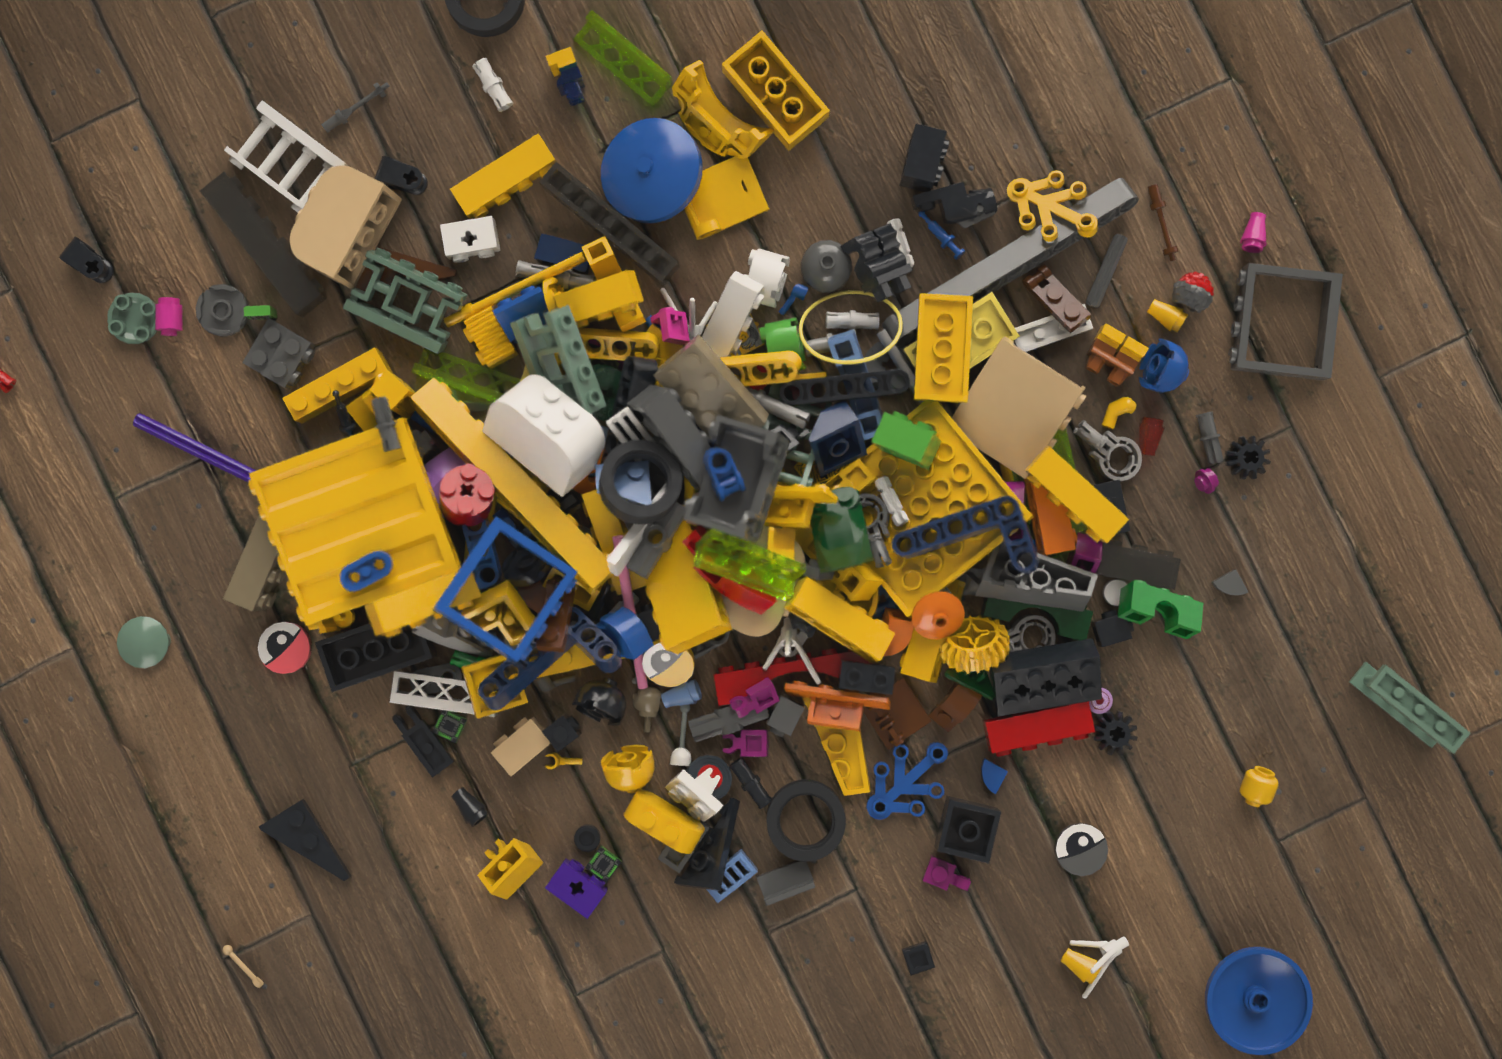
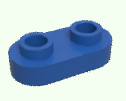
M384 551L372 552L344 567L340 573V582L349 591L361 590L389 575L393 569V560ZM377 559H381L384 562L382 569L376 568L375 562ZM353 572H357L360 575L358 582H354L351 579Z

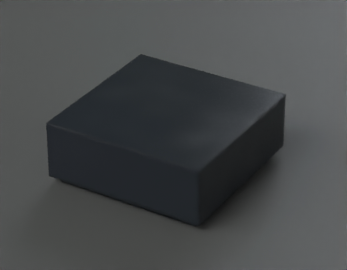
M927 941L902 949L910 976L935 968Z

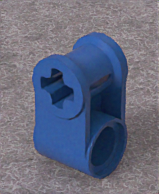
M717 447L708 449L703 456V463L718 499L722 502L726 496L739 490L741 492L745 491L744 481L736 469L729 452ZM716 453H721L723 463L715 468L712 465V457Z

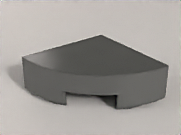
M1236 569L1211 582L1217 590L1228 595L1248 593Z

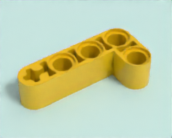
M578 329L587 355L591 359L625 361L628 356L655 359L660 345L657 336L649 332L626 331L622 333L621 330ZM588 340H598L601 347L592 348L588 344ZM623 341L626 343L627 349H617L614 342ZM636 342V349L635 351H632L633 343ZM644 343L649 344L650 351H645ZM557 352L554 354V356L560 369L561 375H566L565 370L561 366L562 362Z
M793 351L719 357L729 369L734 367L741 371L742 375H734L744 386L790 382L795 379L802 365L800 356ZM756 366H764L767 369V372H760Z

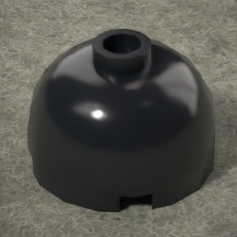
M603 678L602 681L592 680L585 683L575 695L572 706L577 705L575 709L595 721L600 722L601 719H608L607 725L618 726L625 715L626 698L623 692L617 688V682L609 678Z

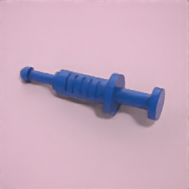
M919 212V216L928 223V229L942 243L940 246L943 249L948 246L955 254V260L959 259L965 253V250H960L952 242L955 236L953 234L949 236L936 221H931L925 212Z

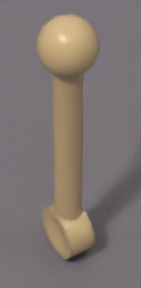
M225 945L223 947V954L229 955L249 976L253 984L260 988L264 984L263 981L256 977L236 956L232 946Z

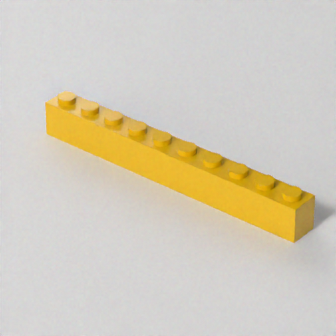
M433 378L410 397V406L465 464H473L488 474L493 482L494 494L552 555L578 571L574 578L590 595L614 575L610 572L607 558L610 555L606 552L602 553L596 547L597 543L594 538L588 533L584 534L578 528L579 524L572 515H565L559 502L552 495L547 496L541 490V483L534 476L529 477L523 471L524 466L514 457L511 458L501 446L482 432L484 423L479 419L474 420L469 414L470 410L462 401L457 402L452 397L451 389L444 382L439 383Z

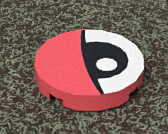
M275 623L265 629L259 639V658L265 667L273 672L281 674L296 672L304 667L310 658L311 639L306 630L296 623Z

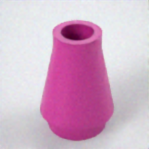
M1252 212L1250 214L1249 221L1240 240L1242 250L1249 253H1260L1263 251V247L1267 245L1266 215L1264 213Z

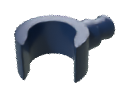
M503 508L492 515L493 518L498 517L512 528L517 527L514 520Z

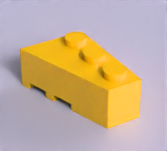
M625 270L554 295L558 309L567 305L570 307L578 329L588 326L589 322L595 320L603 321L613 317V313L620 310L622 313L637 309L636 304L644 301L635 271Z

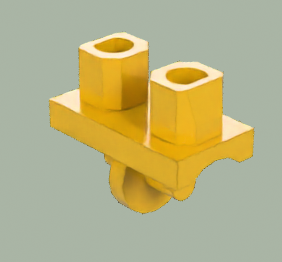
M352 609L308 625V629H319L320 634L351 629V625L355 620L354 610Z

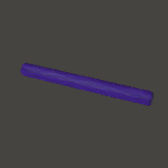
M138 413L133 420L135 427L246 482L251 480L249 473L256 471L143 414Z

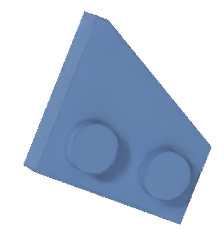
M648 461L625 462L614 474L615 487L620 496L628 502L639 505L652 504ZM603 464L595 465L596 491L598 494H600L599 478Z

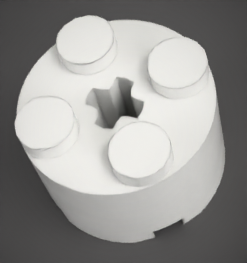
M752 249L748 259V265H750L749 275H744L764 285L760 294L764 295L761 304L776 308V301L779 302L787 277V274L783 272L784 267H789L790 257L763 249H758L757 251Z

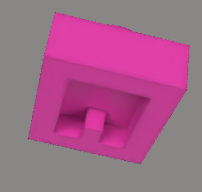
M666 307L650 317L651 323L661 325L663 342L685 345L690 342L686 312Z

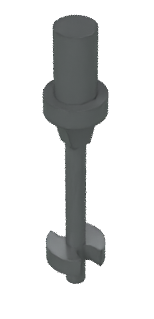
M378 82L373 85L376 89L350 108L341 111L340 109L336 110V114L321 125L327 133L341 123L345 125L348 122L349 116L378 94L382 98L385 97L386 93L384 90L390 87L389 84L386 82L380 86Z

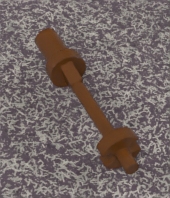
M1158 184L1147 187L1152 202L1150 209L1151 211L1157 210L1167 247L1163 250L1164 256L1169 255L1170 261H1175L1174 253L1178 252L1177 246L1172 247L1162 208L1166 207V203L1162 201Z

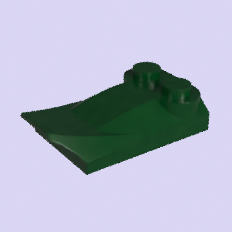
M851 487L830 490L838 497L837 503H815L810 520L820 573L837 571L874 561L859 491Z

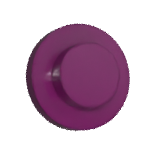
M1209 468L1205 470L1199 469L1195 472L1194 482L1196 487L1207 494L1214 492L1215 488L1219 485L1216 474Z

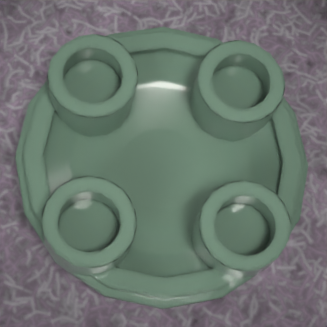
M141 293L117 295L108 310L107 323L109 332L118 340L127 344H141L148 341L157 332L155 330V303Z
M147 616L130 619L122 626L117 637V648L120 656L126 663L137 668L155 666L164 658L171 644V637L167 634L163 625Z

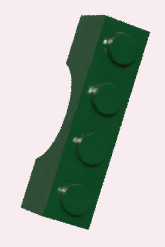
M984 598L981 615L1010 622L1019 611L1026 608H1038L1047 613L1052 619L1056 635L1075 640L1087 639L1094 612L1086 610L1087 605L1084 611Z

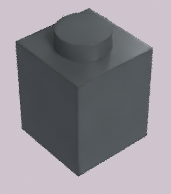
M780 695V701L776 703L767 721V725L771 726L769 731L780 737H784L785 734L791 736L805 707Z

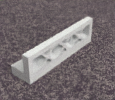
M394 671L390 703L474 714L472 703L468 700L470 696L465 680ZM400 677L410 679L416 688L411 692L398 691ZM416 680H422L425 682L419 685V683ZM429 682H436L442 692L437 696L427 695L422 687ZM442 683L451 685L445 688ZM458 685L464 688L468 696L463 700L454 699L448 691ZM498 712L488 716L495 717L498 715Z

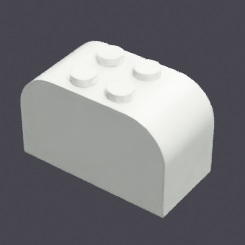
M535 374L524 378L490 405L482 429L483 433L561 497L595 469V465L598 463L605 445L603 430L596 419L549 380Z

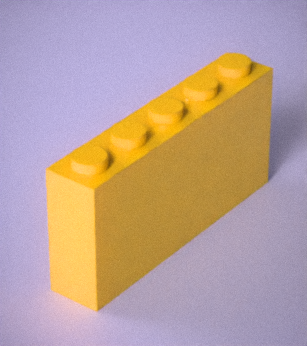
M684 519L672 538L670 549L662 554L648 579H645L647 585L645 591L654 609L652 615L661 633L659 636L660 643L665 650L676 654L733 630L722 594L693 568L699 561L682 541L698 526L689 524ZM663 534L655 535L652 543H659L663 538Z

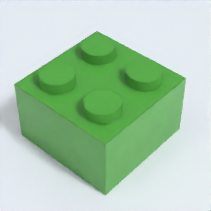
M894 411L893 415L884 412L871 442L881 451L929 471L942 442L936 436L937 432L932 430L933 427L918 421L917 425L913 424L912 421L908 420L909 417Z

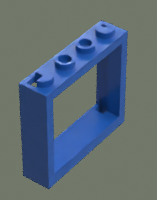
M495 517L435 604L433 610L511 662L517 663L519 659L524 661L531 652L532 647L529 644L533 638L537 637L539 639L545 631L547 624L544 622L549 614L554 616L562 605L559 599L564 591L569 593L577 582L574 576L578 571L498 517ZM499 531L564 574L515 650L449 607Z

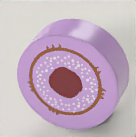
M1102 688V699L1089 701L1091 711L1097 714L1107 712L1112 706L1113 698L1108 690Z

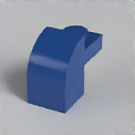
M621 607L614 613L601 617L600 622L596 624L608 638L612 639L621 657L635 660L654 646L644 624L631 610L625 607Z

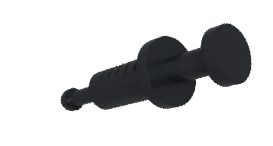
M335 390L332 392V395L337 403L335 409L341 423L339 430L340 432L347 433L348 437L353 436L356 423L350 419L346 405L341 403L339 392Z
M610 584L604 586L605 589L601 596L596 598L589 613H585L595 625L600 622L598 617L606 603L605 596L611 589Z

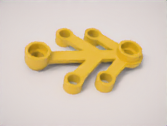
M1055 170L1048 175V178L1033 182L1024 178L1013 180L1007 187V195L1012 202L1018 204L1020 211L1019 223L1023 230H1031L1036 225L1035 217L1029 209V201L1038 206L1043 226L1041 233L1045 241L1051 242L1058 237L1057 227L1052 222L1050 212L1075 224L1080 236L1091 237L1098 231L1096 217L1088 213L1081 215L1059 204L1060 202L1072 199H1083L1087 194L1086 185L1083 182L1077 181L1071 185L1070 189L1044 196L1037 193L1051 187L1059 189L1064 185L1063 173ZM1055 177L1060 178L1058 182L1052 181ZM1018 188H1024L1021 192L1015 191ZM1077 188L1083 189L1080 193L1074 192ZM1025 219H1031V220H1032V221H1031L1030 223H1028V224L1023 223V221H1024ZM1085 221H1091L1089 225L1082 224ZM1048 230L1054 231V233L1051 235L1045 234Z

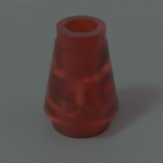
M1143 417L1142 423H1139L1141 454L1155 456L1165 430L1163 419Z

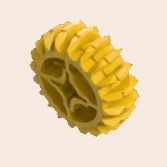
M981 614L977 617L969 615V618L963 620L962 625L955 633L939 640L943 663L948 664L950 669L955 668L957 672L965 670L967 674L971 671H976L979 674L981 670L989 672L990 667L998 668L999 663L1005 662V657L1009 655L1010 637L1005 629V625H1001L999 620H992L991 617L982 618Z

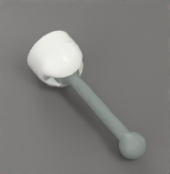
M680 705L682 712L679 748L672 752L670 765L689 766L691 763V753L685 748L687 712L690 711V705Z

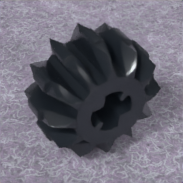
M1241 436L1238 438V443L1235 441L1231 442L1229 445L1233 451L1225 452L1227 457H1231V460L1225 462V465L1234 466L1231 474L1236 475L1240 472L1241 480H1245L1248 476L1251 479H1256L1257 472L1264 474L1266 470L1263 465H1269L1271 462L1269 459L1264 458V455L1270 454L1269 449L1262 450L1265 442L1262 440L1256 443L1255 436H1250L1248 440ZM1250 453L1252 457L1249 459H1252V461L1246 463L1244 461V458H1246L1244 454Z
M1107 711V720L1101 716L1097 718L1101 726L1094 725L1095 731H1098L1099 734L1094 735L1092 738L1094 741H1101L1098 744L1100 750L1107 747V754L1112 755L1116 749L1119 755H1123V746L1131 750L1133 747L1128 741L1130 739L1137 741V736L1131 734V732L1137 730V726L1129 725L1132 718L1130 716L1123 718V712L1117 711L1114 717L1111 711ZM1116 729L1120 731L1119 736L1113 737L1110 735L1111 730Z

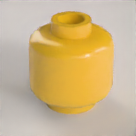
M1255 766L1254 769H1249L1245 772L1240 786V794L1246 798L1245 802L1253 807H1260L1261 805L1272 803L1279 784L1275 778V773L1261 766Z

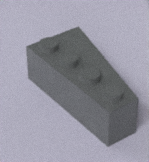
M650 384L626 405L632 412L634 410L640 412L644 417L643 421H641L647 431L650 430L655 436L661 438L658 444L665 447L677 458L681 473L695 490L700 491L706 473L703 456L711 448L709 446L711 440L703 431L699 432L694 425L696 419L688 410L684 411L679 404L681 398L673 389L669 390L668 388Z
M1003 541L990 553L976 596L1084 611L1091 598L1098 575L1037 553L1039 559L1038 568L1030 574L1021 573L1012 564L1005 541ZM1030 554L1021 555L1018 561L1019 566L1023 568L1030 566L1032 556Z

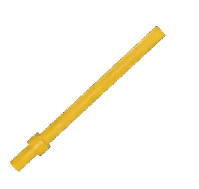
M582 251L483 300L462 306L460 311L445 317L444 322L449 328L490 306L496 305L504 299L519 294L530 286H536L545 279L555 277L586 262L587 258Z

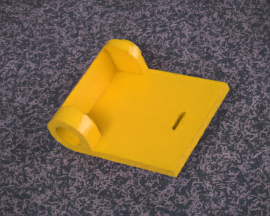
M737 156L703 170L699 188L692 201L684 208L697 240L712 236L770 210L749 159H739Z

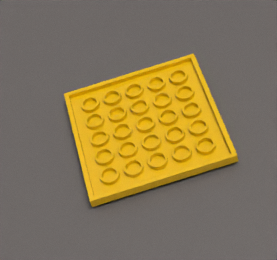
M924 401L907 415L909 417L908 420L912 421L915 425L920 421L933 427L932 430L937 432L936 436L942 441L929 471L881 451L874 443L866 449L868 455L860 458L876 480L883 476L889 478L892 484L891 488L895 490L903 506L902 511H905L909 519L907 523L897 527L891 518L893 515L889 513L890 520L887 528L890 537L888 538L884 536L880 527L892 563L887 566L882 556L883 568H876L874 561L866 562L884 580L881 585L908 618L912 616L915 604L922 597L932 592L943 591L1001 544L1004 538L1001 529L997 528L907 559L894 552L892 541L895 535L1002 496L1013 497L1019 503L1026 523L1033 518V515L940 403L936 401ZM840 477L828 487L831 490L843 480ZM875 482L860 493L876 495L883 501L880 495L882 492L878 491ZM873 502L875 506L877 505L880 511H883L882 507L879 504ZM1006 503L1003 505L1001 514L1003 516L1012 515L1015 510L1014 504ZM867 506L863 508L866 526H869L877 519L878 513L875 507ZM986 512L979 513L975 519L976 524H986L989 515ZM961 521L952 523L950 527L951 533H960L963 529V523ZM1019 528L1012 530L1010 536ZM928 531L925 535V541L933 543L937 539V531ZM904 539L900 544L902 552H907L912 547L911 539Z

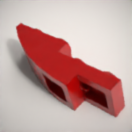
M703 526L697 527L682 541L699 561L693 568L711 586L728 599L761 615L778 602L776 597L755 575L752 569L743 560L736 565Z

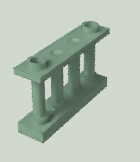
M783 383L771 384L768 396L784 402L780 397V389ZM786 397L787 400L794 401V399ZM832 402L826 403L824 409L813 405L793 407L818 418L820 412L829 408ZM769 413L765 425L761 428L771 431L783 424L788 429L791 423L779 420L777 416ZM797 426L795 429L798 432H803L807 428L801 429V427ZM808 429L809 433L805 438L807 440H809L810 434L812 432V430ZM793 450L786 455V458L806 464L803 477L781 471L778 481L789 485L800 484L805 487H811L813 478H810L809 474L814 461L812 450L810 455Z
M1364 662L1349 681L1350 684L1430 748H1433L1438 743L1449 753L1455 754L1471 734L1387 665H1382L1377 671L1370 664Z

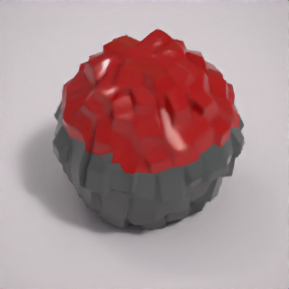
M1196 271L1187 273L1173 285L1172 301L1177 305L1182 303L1191 307V312L1201 313L1213 301L1214 288L1209 278L1204 276L1203 273Z

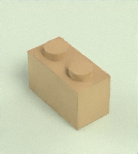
M524 717L513 726L516 732L510 737L504 734L493 743L496 748L491 754L510 777L550 744L542 732L544 728L535 717H532L529 721Z

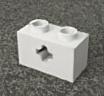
M492 216L440 225L445 256L455 263L468 261L470 256L479 255V258L493 257L495 255L494 252L500 251L496 221ZM472 235L477 240H474L472 242L473 245L469 246L466 241H469V236Z

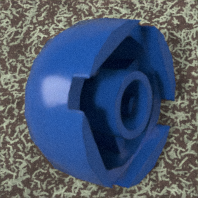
M1161 338L1158 339L1160 341L1158 344L1152 343L1148 347V351L1142 358L1139 369H1144L1143 378L1139 377V382L1146 389L1165 393L1175 390L1187 379L1189 364L1188 356L1182 347Z

